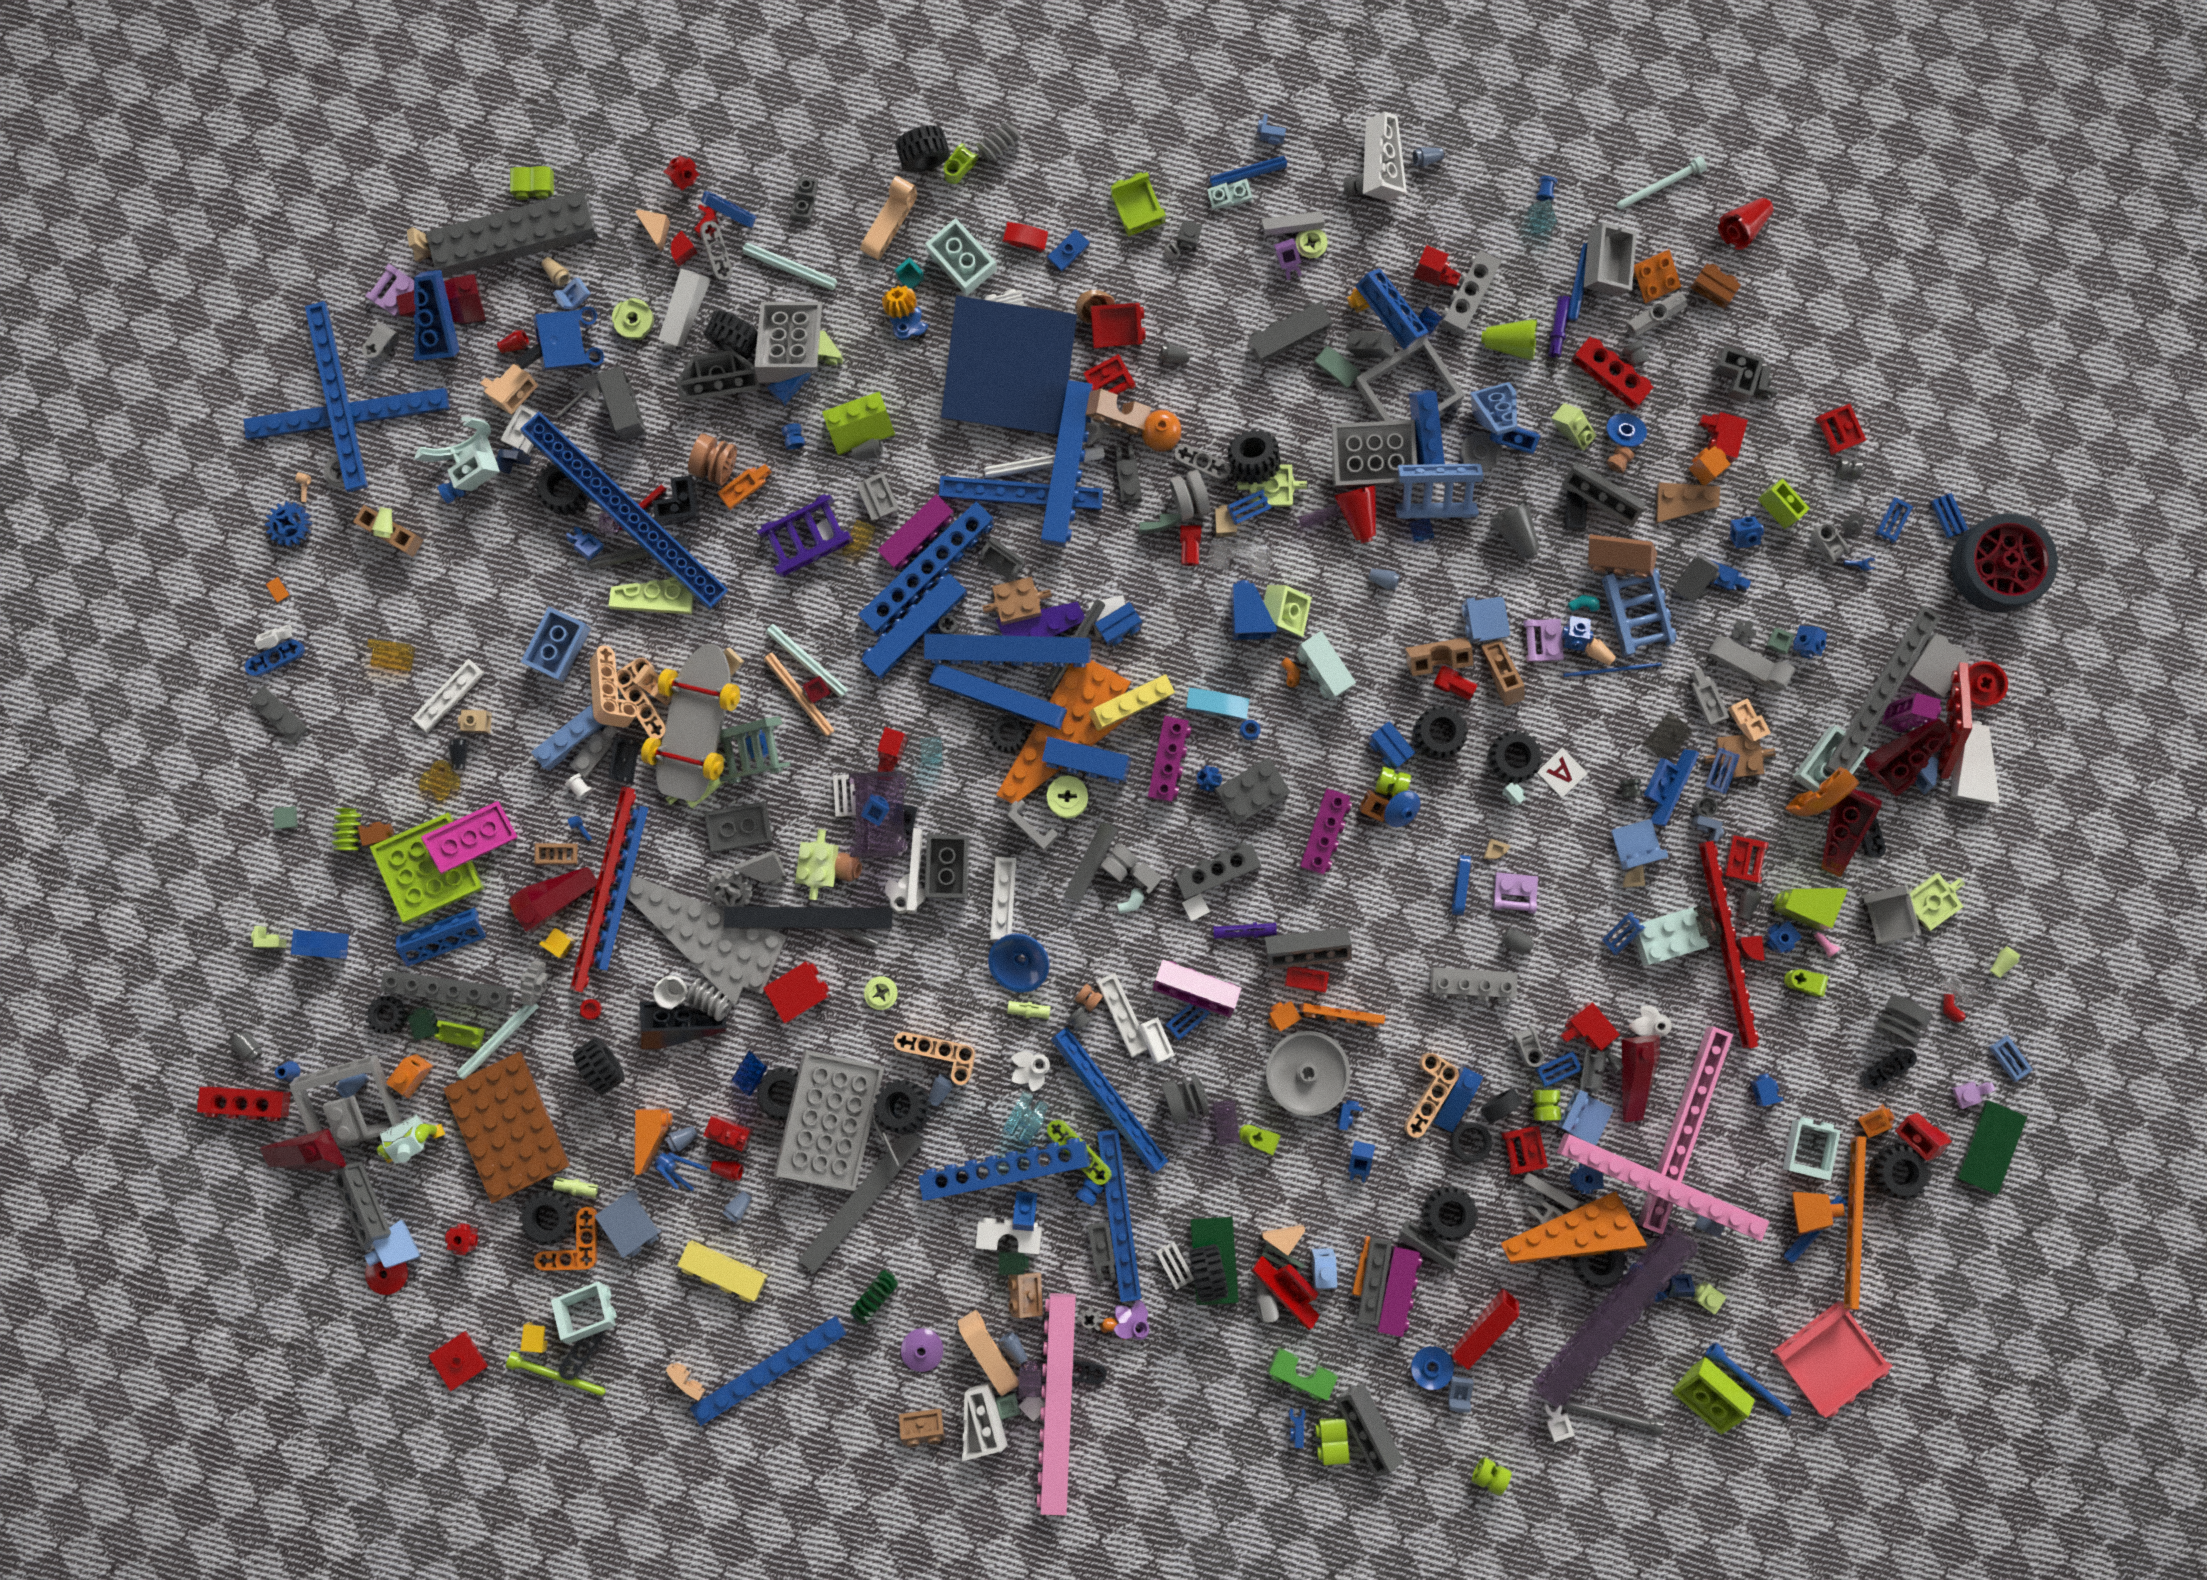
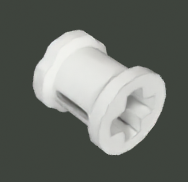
M580 773L572 776L565 783V786L567 788L570 787L576 794L578 801L587 797L593 790L583 782Z

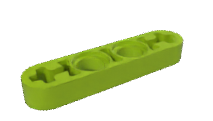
M1063 1120L1051 1121L1047 1127L1048 1135L1055 1142H1059V1146L1066 1145L1067 1140L1070 1138H1079L1080 1141H1083ZM1054 1125H1061L1060 1131L1063 1134H1067L1068 1132L1069 1135L1061 1141L1060 1139L1063 1138V1136L1061 1135V1133H1054ZM1086 1144L1092 1162L1090 1166L1080 1169L1095 1184L1102 1185L1109 1182L1112 1176L1110 1168ZM1063 1150L1069 1157H1071L1069 1151ZM1098 1163V1166H1096L1095 1168L1098 1171H1105V1179H1098L1097 1177L1099 1173L1095 1169L1092 1171H1090L1089 1169L1094 1167L1095 1164Z

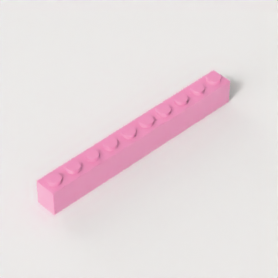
M1706 1027L1655 1172L1680 1183L1682 1182L1731 1043L1732 1033L1716 1027ZM1648 1193L1637 1225L1663 1234L1673 1204Z
M1564 1133L1556 1152L1755 1240L1762 1241L1770 1222L1570 1134Z
M1050 1293V1299H1046L1045 1312H1049V1320H1045L1044 1333L1048 1334V1342H1044L1043 1355H1047V1364H1043L1042 1377L1047 1378L1046 1385H1042L1041 1398L1046 1399L1045 1407H1041V1420H1045L1044 1429H1040V1442H1044V1448L1039 1450V1464H1043V1471L1038 1472V1486H1042V1494H1037V1507L1041 1508V1514L1067 1515L1076 1294Z

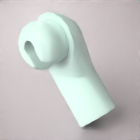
M1134 888L1131 891V897L1128 902L1117 904L1120 914L1135 911L1140 907L1144 900V894L1141 889Z

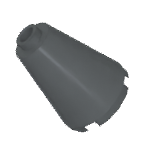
M1523 500L1517 503V507L1509 506L1492 516L1489 520L1521 558L1526 557L1528 560L1538 554L1537 550L1540 547L1528 502Z

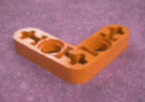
M589 1206L578 1211L576 1216V1249L541 1251L534 1258L536 1268L543 1271L586 1270L595 1266L598 1259V1221L595 1218L597 1211ZM588 1211V1214L592 1215V1218L588 1219V1226L592 1225V1228L582 1229L581 1226L586 1225V1219L582 1218V1214ZM584 1232L591 1233V1243L585 1244L582 1241L581 1237ZM592 1246V1250H588V1257L592 1258V1261L586 1265V1261H582V1257L586 1256V1250L582 1251L581 1247L588 1248ZM563 1254L570 1255V1265L564 1266L561 1263L560 1258ZM545 1255L547 1259L555 1258V1262H548L544 1266V1263L540 1262V1258Z

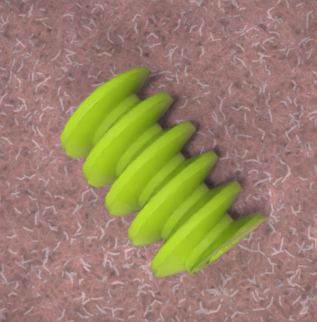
M335 808V811L340 813V815L334 816V819L340 823L333 825L339 831L332 833V836L338 838L332 841V844L337 846V848L332 850H359V847L353 845V843L360 841V839L354 837V835L359 834V830L355 829V826L361 825L360 822L355 820V818L362 817L361 814L356 812L358 809Z

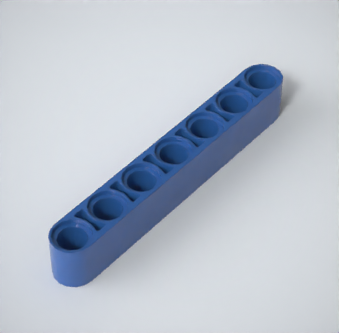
M937 663L928 682L935 687L1059 730L1067 713V709Z

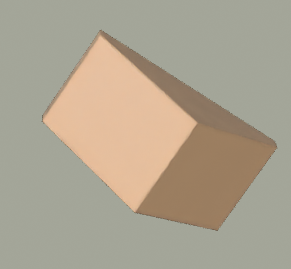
M638 209L635 211L638 218L659 250L662 251L670 225L667 215Z
M1299 1225L1264 1231L1261 1234L1265 1240L1286 1255H1289L1305 1232V1227Z

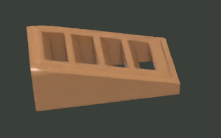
M535 843L534 865H577L578 844ZM541 849H545V860H541ZM550 849H554V860H550ZM558 849H563L562 860H558ZM567 849H571V860H567Z

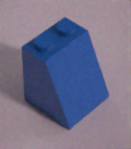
M1248 580L1237 581V584H1233L1231 589L1233 640L1274 639L1277 627L1255 584L1249 583Z

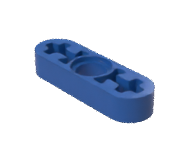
M704 191L701 199L703 204L745 226L753 227L757 218L754 214L712 192Z
M287 640L248 659L245 663V670L254 677H261L302 657L305 651L304 646L297 640ZM292 645L298 647L295 649V654L288 652L292 649ZM273 653H278L280 656L279 661L272 664L270 656ZM254 663L260 665L257 667L258 671L252 670V668H254Z
M1459 855L1452 901L1453 915L1463 916L1465 911L1471 856Z

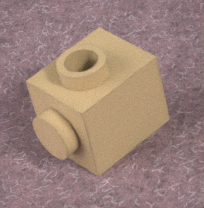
M1228 505L1219 506V509H1215L1216 537H1232L1237 534V526H1240V523L1234 524L1226 507Z
M461 710V715L458 717V727L465 733L491 734L492 713L486 710Z

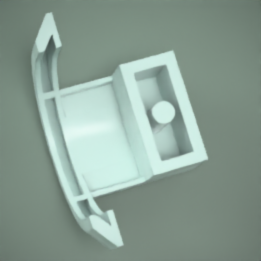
M462 417V421H467L463 424L464 426L477 429L472 437L460 444L446 448L419 447L415 460L438 462L454 458L456 465L448 469L453 487L455 489L473 491L500 471L488 440L491 433L490 425L483 420Z

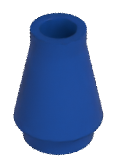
M288 1061L275 1069V1075L286 1082H292L294 1078L300 1076V1067L297 1063Z

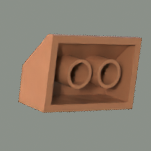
M1590 534L1588 564L1593 569V572L1604 574L1606 571L1614 572L1613 574L1618 576L1633 574L1634 577L1646 579L1647 576L1653 577L1657 558V551L1653 542Z

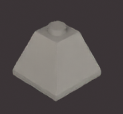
M774 851L733 866L734 870L765 884L771 883V886L782 883V879L787 877L779 854Z

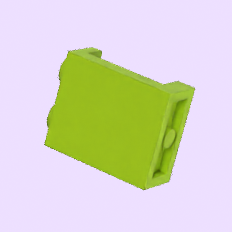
M1141 172L1136 173L1125 181L1118 180L1110 187L1111 197L1128 237L1165 223L1166 214L1163 208H1160L1150 184L1148 172L1143 174Z

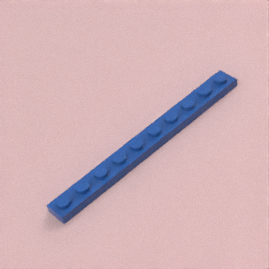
M325 301L305 306L345 490L349 493L367 488L368 483L328 306Z
M446 388L349 402L354 424L450 410ZM327 406L243 419L247 440L332 428Z

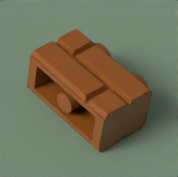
M1706 263L1690 288L1725 309L1741 284L1738 283V279L1735 276L1726 275L1721 272L1719 266Z

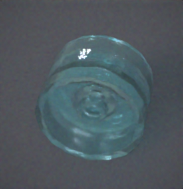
M1023 1091L1002 1132L1012 1136L1019 1126L1022 1127L1018 1135V1141L1028 1146L1034 1134H1037L1045 1119L1044 1115L1050 1105L1039 1100L1033 1110L1029 1109L1034 1100L1033 1095Z

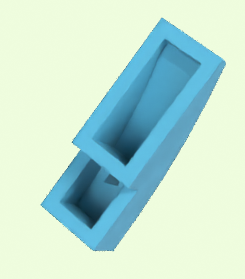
M1189 687L1186 710L1247 720L1249 699Z

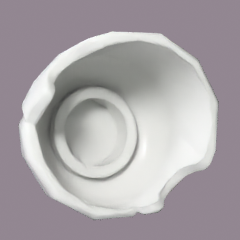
M669 975L662 978L655 985L653 991L654 1000L660 1007L672 1009L683 1003L688 989L686 983L680 977Z

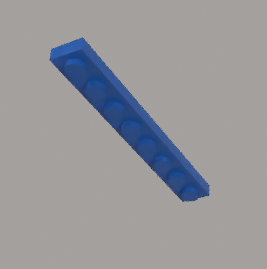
M940 476L939 497L1047 506L1050 484ZM1076 486V490H1079L1078 501L1073 502V508L1102 510V488Z
M636 806V809H633L631 812L630 821H632L631 828L626 832V848L620 854L621 868L616 871V887L610 894L609 902H612L611 907L605 913V930H602L599 936L600 950L596 951L594 956L595 967L598 969L608 970L649 809L647 807Z
M1064 1028L1051 1038V1041L1149 1171L1154 1174L1168 1162L1167 1158L1069 1028Z
M1118 1129L1099 1131L1097 1135L1101 1160L1110 1168L1112 1173L1110 1181L1104 1185L1121 1302L1140 1300L1142 1297Z
M837 1315L695 1403L690 1407V1410L700 1426L845 1336L847 1334Z

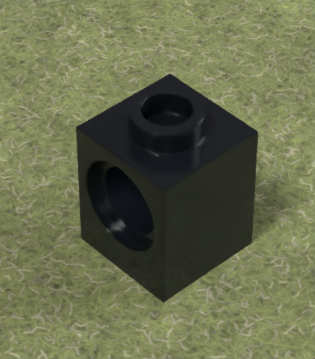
M897 803L892 826L894 829H897L896 833L909 836V832L913 833V828H916L919 808ZM903 815L911 817V822L906 826L900 823Z

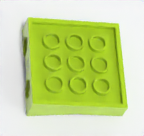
M449 812L370 846L400 918L405 924L409 925L441 908L484 890L472 860L440 875L421 840V836L453 822L454 819Z

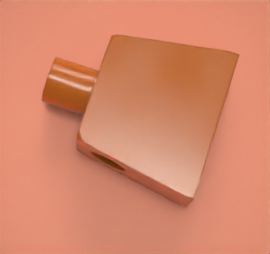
M418 1054L406 1057L388 1078L386 1084L409 1099L433 1068V1065Z
M1793 1192L1791 1195L1798 1235L1830 1228L1833 1226V1217L1845 1216L1843 1203L1830 1204L1829 1195Z

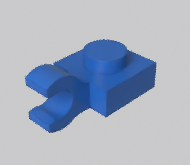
M1293 1408L1289 1409V1417L1294 1421V1428H1290V1442H1293L1295 1448H1304V1418L1306 1415L1304 1408H1301V1414L1298 1417L1293 1415Z

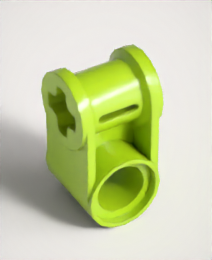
M963 143L959 144L944 163L945 180L950 184L960 182L965 174L976 164L979 155L970 152ZM951 169L957 170V172L954 174H951L948 171Z
M1797 969L1788 971L1784 976V982L1791 989L1802 991L1812 996L1824 997L1829 977L1820 973Z
M1249 1124L1241 1127L1239 1139L1243 1143L1274 1156L1281 1135Z

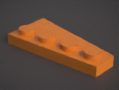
M1300 1003L1299 1012H1304V1017L1316 1018L1317 1014L1325 1015L1324 1020L1337 1021V1017L1345 1018V1023L1358 1024V1020L1366 1021V1026L1378 1027L1379 1024H1384L1385 1015Z

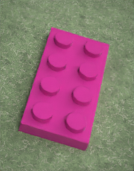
M499 801L421 836V840L440 875L518 838Z

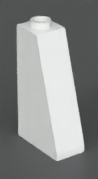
M680 270L658 338L664 341V346L676 349V346H684L711 278L693 271Z
M1972 720V731L1954 767L1950 798L1994 805L1999 803V793L1989 726L1982 725L1980 721Z

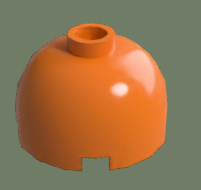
M1157 410L1151 412L1147 417L1145 430L1141 432L1144 443L1152 448V450L1166 452L1173 449L1180 440L1182 427L1179 419L1172 412Z

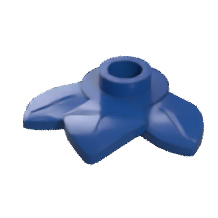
M920 307L914 308L915 312L909 313L908 317L903 316L901 319L899 317L893 319L890 316V322L893 324V334L897 339L904 341L912 335L920 336L926 332L928 325L920 321L922 316Z

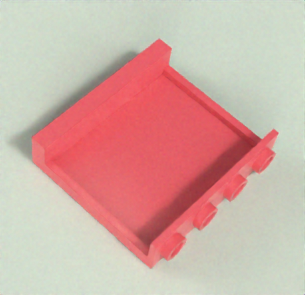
M1841 1301L1834 1303L1772 1351L1818 1414L1825 1418L1837 1414L1838 1408L1854 1401L1855 1395L1860 1391L1868 1390L1872 1386L1873 1381L1877 1378L1885 1377L1889 1373V1369L1893 1367L1891 1363L1886 1362L1849 1313L1850 1309H1844V1302Z

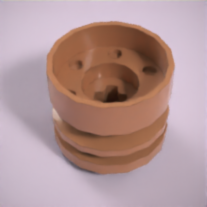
M704 433L700 434L689 457L688 473L701 479L708 474L710 482L716 481L718 485H725L735 466L737 446L727 444L726 441H721L717 446V439Z

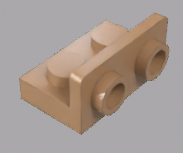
M1041 1272L1010 1273L1008 1280V1290L1010 1291L1008 1308L1011 1316L1016 1318L1043 1316Z
M941 1408L899 1414L900 1437L903 1445L917 1447L919 1443L938 1444L941 1440L946 1439Z

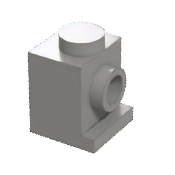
M1144 862L1141 865L1137 863L1129 872L1135 878L1133 880L1135 884L1142 889L1144 887L1147 888L1146 893L1148 895L1162 880V877Z

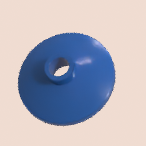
M1619 413L1612 416L1606 426L1609 438L1623 447L1639 446L1647 436V428L1643 421L1628 413Z
M1403 791L1395 795L1385 808L1384 819L1386 823L1391 827L1398 828L1411 822L1420 809L1421 801L1419 796L1413 791Z
M1427 1346L1420 1349L1414 1355L1411 1362V1372L1413 1378L1421 1387L1437 1390L1450 1382L1454 1372V1365L1450 1355L1445 1350L1436 1346ZM1434 1363L1435 1368L1428 1370V1364Z

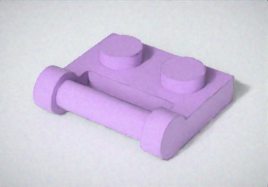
M388 263L382 277L372 291H368L365 297L397 318L400 313L396 296L413 291L414 280ZM393 275L396 276V280L384 297L379 299V294Z
M1561 619L1523 621L1527 635V662L1564 660ZM1538 627L1541 645L1540 655L1536 654L1534 628Z
M1495 873L1493 910L1512 909L1535 914L1537 909L1538 876ZM1501 894L1529 897V902L1501 900Z

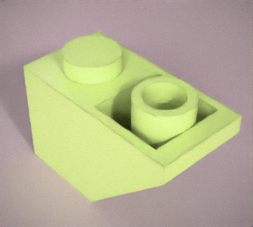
M820 330L818 360H823L830 365L843 364L842 355L827 333Z
M1564 403L1551 417L1557 429L1583 451L1597 436L1579 408Z

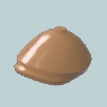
M1100 290L1086 291L1078 297L1075 311L1080 320L1085 323H1091L1090 306L1115 304V300L1111 295Z

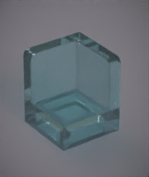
M1550 199L1530 205L1527 215L1534 234L1554 229L1557 218Z
M921 738L922 764H944L942 738Z

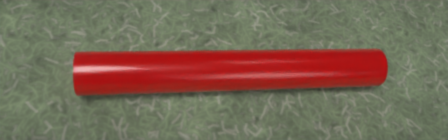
M661 484L638 505L645 510L667 489Z

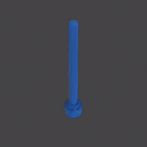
M1717 1342L1709 1346L1705 1353L1709 1359L1721 1362L1783 1415H1791V1409L1725 1355L1723 1347Z

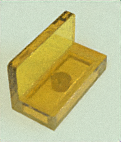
M368 639L367 647L372 649L371 666L412 671L416 647L406 643Z

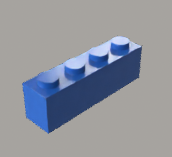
M1423 390L1408 393L1411 419L1415 420L1417 465L1445 464L1437 392Z

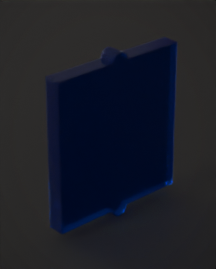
M749 1050L743 1061L739 1063V1067L731 1080L750 1097L756 1086L760 1083L768 1066Z

